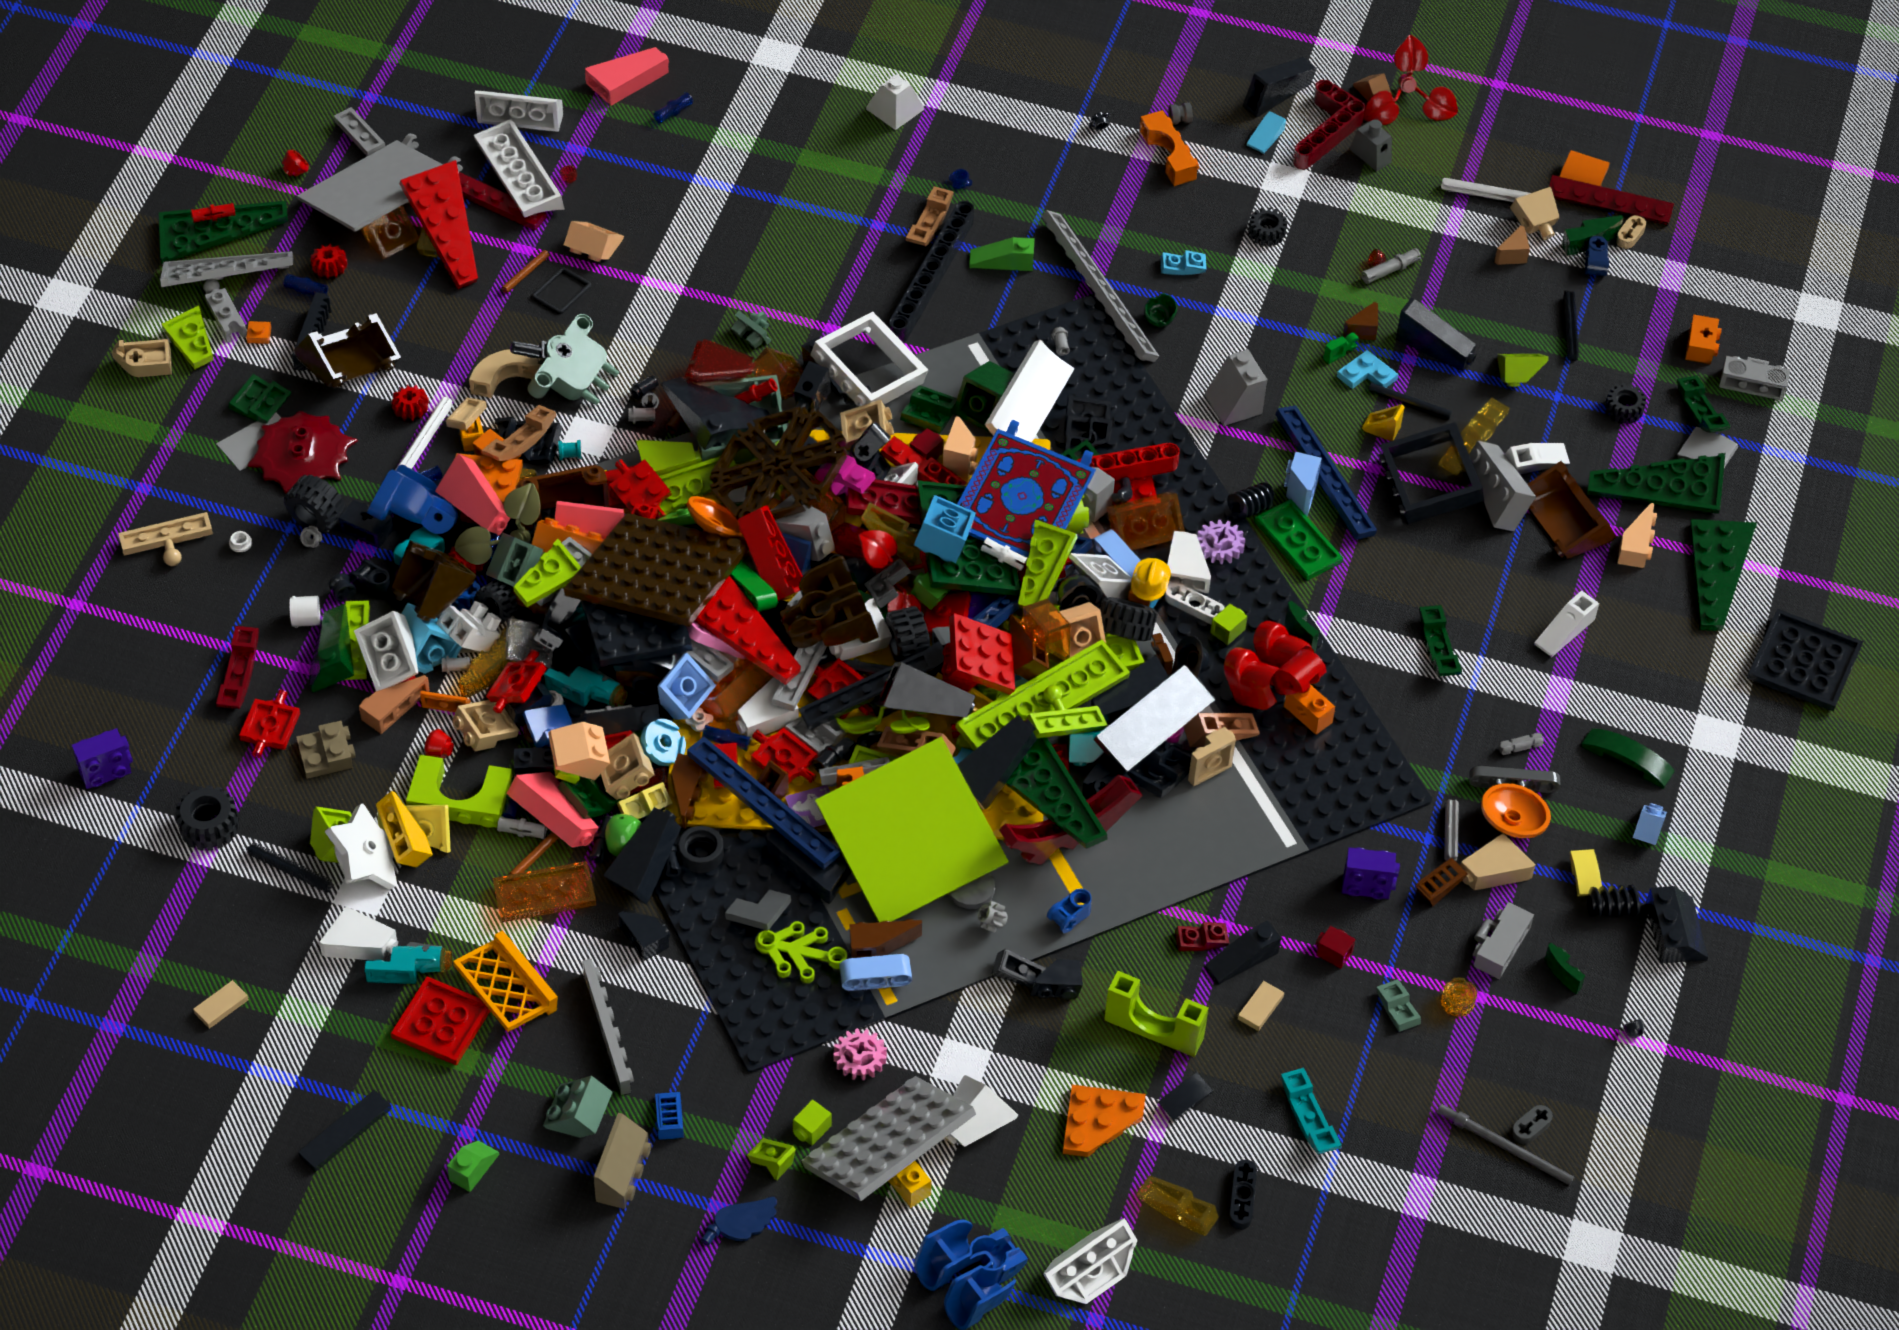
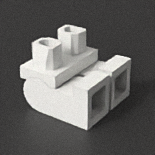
M476 601L469 610L462 608L460 612L450 605L443 611L436 623L461 647L479 652H486L491 649L495 639L498 640L501 635L496 630L501 619L492 613H488L484 619L483 617L488 607Z

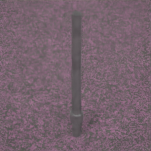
M1443 1104L1438 1108L1437 1113L1454 1121L1453 1124L1457 1127L1472 1131L1569 1186L1572 1183L1574 1176L1470 1120L1467 1114L1461 1111L1458 1113Z

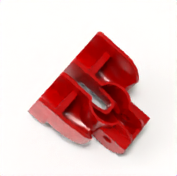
M1264 621L1257 627L1253 640L1256 653L1249 649L1237 647L1227 654L1224 661V673L1235 701L1240 705L1260 710L1269 709L1277 702L1270 689V685L1274 686L1276 692L1281 695L1306 693L1310 690V683L1316 684L1320 681L1321 676L1327 672L1324 662L1314 652L1308 642L1289 635L1285 626L1272 621Z

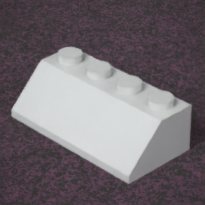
M475 90L478 123L498 125L512 119L516 127L559 132L563 117L562 100Z

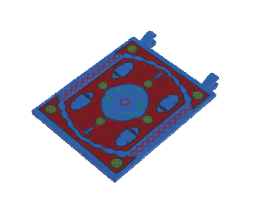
M1011 420L1006 432L997 429L957 505L976 512L968 535L985 541L988 537L1004 547L1007 545L1011 547L1010 550L1029 558L1035 519L1066 530L1096 472V469L1089 467L1094 453L1085 450L1081 461L1077 462L1017 437L1016 434L1020 422Z

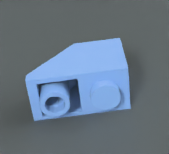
M1650 803L1649 806L1644 805L1633 838L1656 845L1667 812L1662 811V806Z

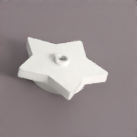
M360 804L354 809L348 824L332 826L325 830V833L335 845V854L339 864L344 869L346 883L371 879L389 890L397 886L392 860L394 854L384 829L379 828L364 804Z

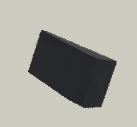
M1004 949L997 953L991 974L1031 988L1035 978L1046 968Z

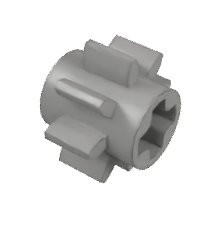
M990 901L989 905L981 906L978 911V920L981 922L980 927L994 933L996 928H1003L1008 918L1007 913L1004 911L1005 906Z

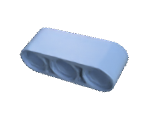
M1110 529L1093 538L1094 547L1092 549L1096 555H1108L1131 577L1133 576L1135 567L1141 560L1115 531Z
M904 954L850 958L842 961L839 965L842 987L848 991L900 987L912 982L910 959Z

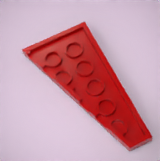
M454 160L401 179L399 185L456 287L459 289L477 282L478 275L457 161Z
M729 575L694 621L786 685L800 673V664Z

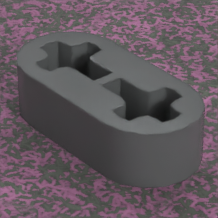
M1543 1105L1533 1107L1514 1124L1512 1130L1514 1141L1522 1145L1531 1143L1550 1126L1553 1117L1552 1111ZM1543 1115L1545 1117V1120L1540 1119L1535 1122L1537 1116L1541 1117ZM1529 1127L1528 1134H1526V1133L1520 1134V1133H1519L1520 1130H1521V1131H1524V1130H1526V1129Z

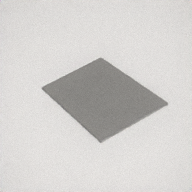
M275 413L267 424L256 421L216 444L241 471L248 467V462L257 453V441L264 436L261 426L276 423L281 417Z

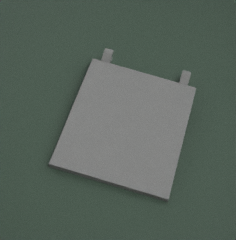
M410 133L404 138L402 143L398 140L392 142L297 195V198L353 231H357L408 202L406 195L399 185L401 179L443 164L415 150L419 144L415 141L412 142V140L417 137ZM454 156L450 158V160L447 163L452 162L454 160L459 162L461 160L460 158ZM457 165L458 172H460L463 168L461 165Z

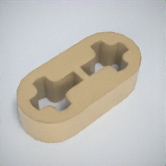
M1631 216L1617 234V245L1624 249L1632 248L1645 231V219L1640 216Z

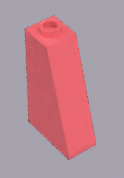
M654 47L593 65L585 69L586 84L612 106L668 74L669 59L665 53H661Z
M458 453L435 492L481 527L486 528L489 532L500 535L510 520V517L505 513L503 503L474 460Z
M551 771L516 775L507 791V794L569 846H587L593 841L599 827L591 818L584 819L558 789L560 782Z

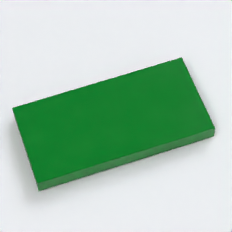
M1292 499L1255 517V523L1306 581L1343 563L1342 555Z

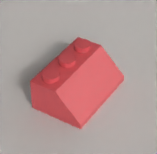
M557 501L555 520L558 521V525L564 527L567 524L579 527V531L588 534V531L601 534L602 539H606L624 517V509Z

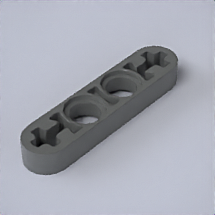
M1476 766L1469 771L1470 784L1479 788H1491L1498 784L1510 783L1521 785L1534 792L1553 793L1560 789V775L1552 771Z

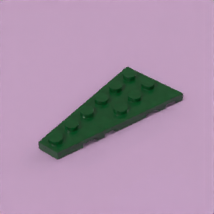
M286 201L234 205L236 216L217 218V221H212L211 219L196 223L192 221L191 209L159 212L161 263L173 261L288 222Z
M1719 453L1717 456L1711 457L1706 455L1698 456L1697 459L1685 460L1682 458L1654 462L1646 466L1632 465L1630 468L1625 469L1611 468L1590 471L1587 495L1719 514L1726 453Z
M1691 519L1690 535L1700 630H1723L1757 522Z
M1037 738L1005 784L1084 848L1087 849L1108 840L1106 831L1048 738Z

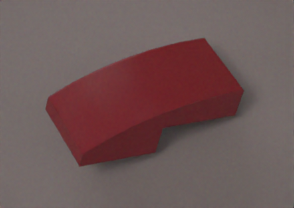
M1203 922L1200 927L1177 926L1175 929L1178 951H1204L1229 945L1226 923Z

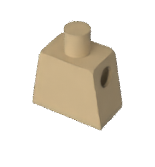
M1551 187L1514 200L1510 208L1521 225L1525 227V231L1528 234L1540 231L1543 240H1547L1555 235L1551 226L1555 225L1559 219V213Z

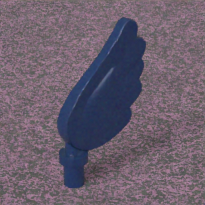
M769 1197L754 1202L729 1205L720 1209L716 1213L713 1225L709 1224L707 1226L706 1233L702 1237L701 1242L709 1246L719 1234L736 1241H747L751 1235L761 1234L763 1228L768 1226L770 1220L776 1216L777 1211L775 1207L777 1199Z

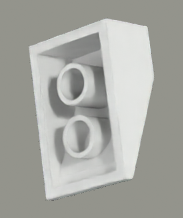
M1070 553L1069 559L1079 574L1090 577L1098 585L1102 592V599L1114 597L1126 600L1128 598L1132 577L1108 555Z
M392 611L354 630L376 691L394 686L418 674L413 636L405 615Z

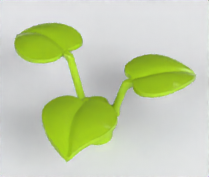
M880 708L878 718L865 715L847 719L836 718V721L842 730L851 734L871 732L876 729L875 725L881 724L885 708ZM901 710L903 720L894 721L890 725L893 732L900 734L912 733L916 730L923 731L930 727L929 721L924 717L916 716L908 719L906 715L908 710ZM915 711V713H917V714H928V713H924V712H916V711Z

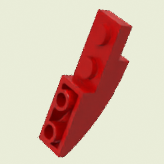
M895 436L881 449V454L884 458L895 466L916 462L918 465L917 480L964 486L967 483L934 458L930 457L927 460Z

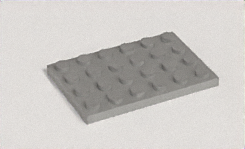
M915 1076L907 1080L896 1091L888 1094L877 1105L869 1108L857 1120L849 1123L838 1134L830 1137L819 1148L811 1151L801 1161L805 1169L862 1201L975 1116L976 1112L973 1106Z

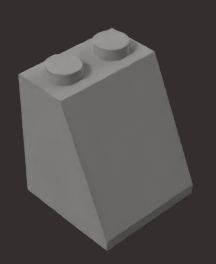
M1248 349L1228 355L1205 392V397L1223 426L1263 413L1267 378Z
M790 496L770 511L789 507L794 503L795 499ZM803 505L806 511L775 520L781 532L811 541L812 561H820L835 550L827 516L811 506L808 509Z

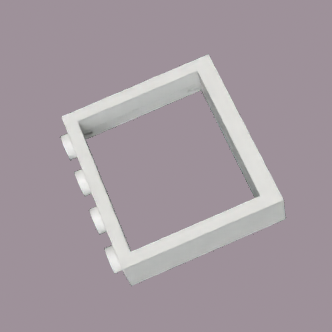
M874 312L815 341L811 352L815 362L829 369V376L859 407L878 400H882L883 404L894 400L923 384L928 369ZM865 332L906 376L871 393L830 349Z

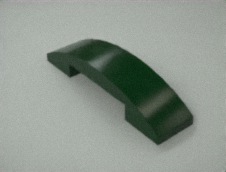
M1697 375L1677 379L1682 400L1690 416L1702 430L1711 433L1730 429L1731 426L1723 413L1717 414L1706 398L1705 386Z
M1442 605L1419 607L1422 632L1435 672L1439 677L1462 675L1458 656L1454 655L1446 630L1447 621Z
M1592 728L1581 744V747L1601 757L1605 752L1644 772V779L1663 789L1675 772L1663 758L1646 746L1612 731Z

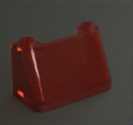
M703 339V341L697 340L684 379L692 383H704L746 378L747 374L751 376L755 363L752 360L754 357Z

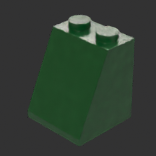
M991 361L966 374L963 377L953 414L990 432L985 423L1015 374Z

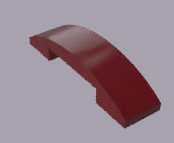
M235 626L231 642L232 652L224 684L220 686L216 702L217 707L240 709L254 667L259 635L258 628Z

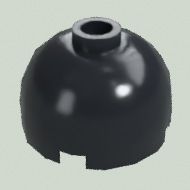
M1075 574L1064 579L1059 584L1055 595L1060 611L1088 602L1097 608H1100L1102 604L1100 588L1094 580L1082 574Z

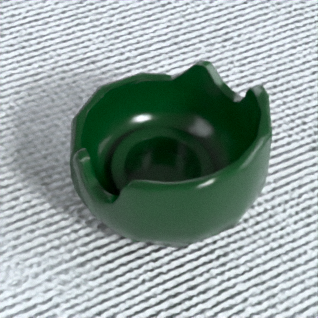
M1161 293L1155 298L1151 297L1144 307V317L1153 326L1165 327L1172 323L1177 314V302L1172 296Z

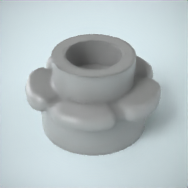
M309 526V528L305 527L303 529L300 539L305 546L315 548L322 541V534L318 531L317 527Z

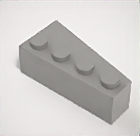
M1477 441L1469 456L1483 487L1484 503L1493 527L1515 531L1536 496L1498 445Z

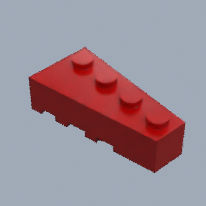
M768 505L737 519L739 530L745 537L759 575L775 591L778 601L799 592V583L803 575Z

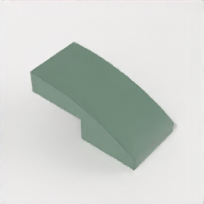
M1399 979L1377 986L1381 1002L1399 1032L1421 1024V1017L1409 1002L1410 995Z

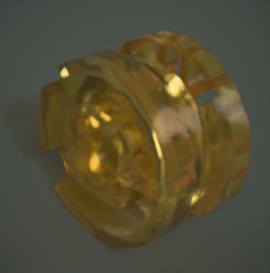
M1453 978L1452 981L1445 984L1441 997L1443 1009L1453 1016L1461 1017L1468 1015L1474 1009L1477 989L1472 982L1465 981V978Z

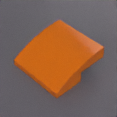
M1571 150L1559 177L1601 186L1610 163Z

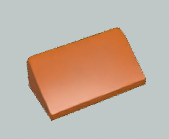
M426 691L420 692L423 708L456 712L458 706L471 703L470 699L466 697Z

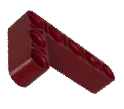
M1319 80L1316 83L1313 101L1318 107L1332 116L1295 146L1293 164L1298 169L1310 168L1363 123L1364 103L1328 80Z

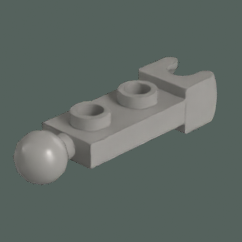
M206 280L203 284V289L206 293L205 299L226 342H231L230 335L234 332H238L242 337H246L245 324L226 289H220V284L217 280Z

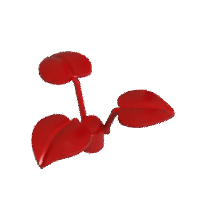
M1408 35L1394 54L1396 67L1400 71L1407 72L1398 79L1399 87L1397 88L1398 91L1395 98L1387 90L1375 93L1365 107L1363 119L1369 122L1379 120L1382 125L1392 123L1399 114V107L1395 102L1398 100L1401 91L1411 93L1414 90L1427 99L1422 106V110L1430 119L1447 120L1458 113L1456 98L1450 89L1442 86L1436 87L1428 96L1416 87V80L1412 77L1413 70L1423 71L1426 68L1428 53L1421 41L1413 35Z
M870 530L858 535L863 557L869 566L878 569L882 568L881 572L893 563L891 557L897 552V544L890 534L884 531ZM920 550V559L923 563L908 567L910 571L923 567L925 573L928 571L925 552ZM898 584L893 585L900 592L897 591L899 596L887 604V613L916 606L921 612V605L917 597L911 594L906 595L907 592Z

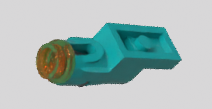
M578 666L568 677L563 672H557L549 668L544 674L545 686L548 690L556 691L561 696L583 707L587 705L591 698L612 707H619L625 703L628 696V691L619 682L600 670L592 672Z
M409 942L407 946H394L390 962L383 960L366 961L367 982L416 984L417 972L430 973L451 970L453 953L452 950L442 948V946Z

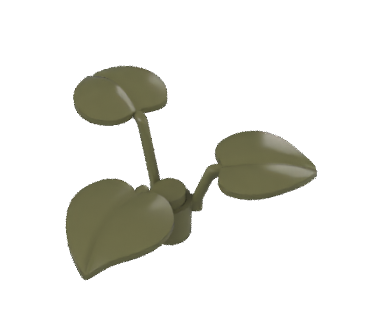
M533 483L511 491L504 501L505 513L508 517L516 519L515 523L519 530L511 532L510 536L530 543L531 535L525 530V527H522L520 521L525 525H531L538 519L540 514V498ZM472 527L458 537L454 548L467 562L480 565L486 563L491 558L493 553L491 545L498 544L499 540L490 541V532L484 527Z

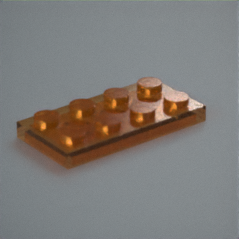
M587 861L493 878L501 923L596 905Z

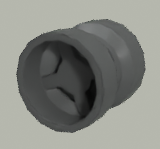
M1190 102L1183 103L1181 106L1176 104L1168 106V115L1173 125L1179 124V122L1192 123L1193 111Z

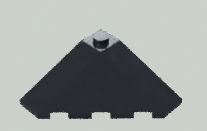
M682 377L661 383L662 388L704 450L721 446V443L728 444L733 434L740 438L737 430L746 432L749 429L747 426L748 422L754 427L755 425L752 420L771 415L766 409L758 408L740 399L718 393L716 390L703 385L700 386L689 382ZM778 426L769 428L765 433L777 430Z

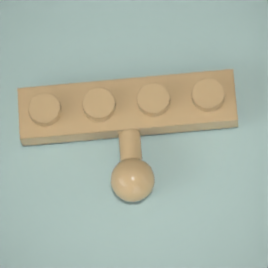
M205 512L121 532L118 535L124 556L165 546L164 562L169 566H176L180 563L182 557L173 544L212 535L213 531L208 513Z

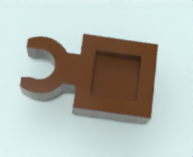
M1161 633L1153 634L1151 646L1156 653L1154 656L1158 657L1168 675L1172 674L1173 658L1169 648L1164 643Z

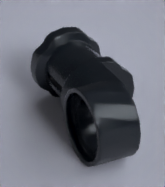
M844 737L835 747L832 745L826 746L824 752L812 760V766L819 773V769L833 767L843 759L846 761L850 760L855 746L858 744L849 737Z

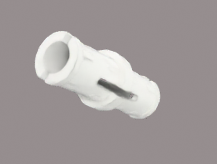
M986 538L984 543L992 548L982 545L981 551L998 558V561L1001 563L1006 562L1020 571L1023 570L1025 565L1017 562V560L1026 564L1027 557L1010 550L1011 547L1007 545L1004 547L990 538Z

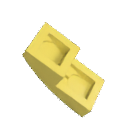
M663 782L617 803L621 814H628L637 819L649 815L654 807L660 810L673 804Z
M1594 849L1570 851L1572 875H1575L1577 896H1588L1591 887H1596L1599 890L1602 882Z

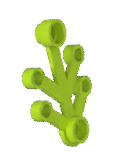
M799 921L793 922L789 927L777 933L764 930L755 939L757 950L761 953L769 954L777 966L778 976L786 978L791 974V964L784 961L779 951L787 952L800 971V979L804 983H811L815 978V972L812 967L808 966L802 956L828 962L835 969H840V963L847 959V952L841 947H833L828 952L806 947L814 942L819 944L825 943L828 939V931L824 927H817L814 932L803 936L805 932L804 924ZM795 928H800L801 930H800V931H794L793 929H795ZM821 933L824 934V936L818 937L817 934ZM791 936L799 938L790 943L783 941ZM783 967H785V968H787L788 970H786V971H781L780 969L783 968ZM810 973L811 975L806 977L803 974Z

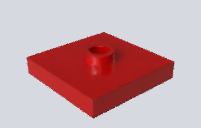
M969 591L946 595L932 610L925 607L924 620L929 637H932L933 628L949 627V617L953 613L968 618L971 601Z

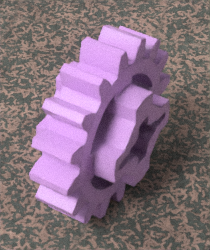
M1218 520V524L1210 521L1209 527L1203 525L1202 531H1198L1197 538L1204 553V558L1210 557L1211 563L1219 560L1220 564H1223L1224 560L1232 563L1233 557L1239 559V555L1243 553L1245 545L1243 531H1237V525L1231 527L1230 521H1227L1226 524H1222L1221 520Z

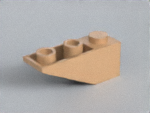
M1653 503L1624 531L1619 547L1617 564L1644 568L1646 560H1651L1653 547H1649V543H1653L1655 530H1651V526H1655L1657 513H1653Z

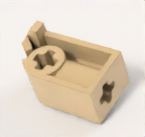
M168 339L126 343L123 340H119L112 350L113 358L134 377L172 374L171 349Z

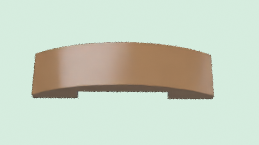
M933 187L927 198V205L917 224L912 225L906 236V241L927 246L933 240L946 216L953 197V191Z
M538 405L525 415L526 423L504 441L498 439L492 441L482 449V454L498 461L510 460L521 455L545 434L555 419L556 412Z

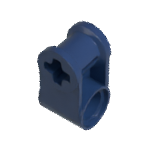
M1594 236L1589 240V249L1585 253V274L1607 276L1609 269L1608 243L1605 238Z

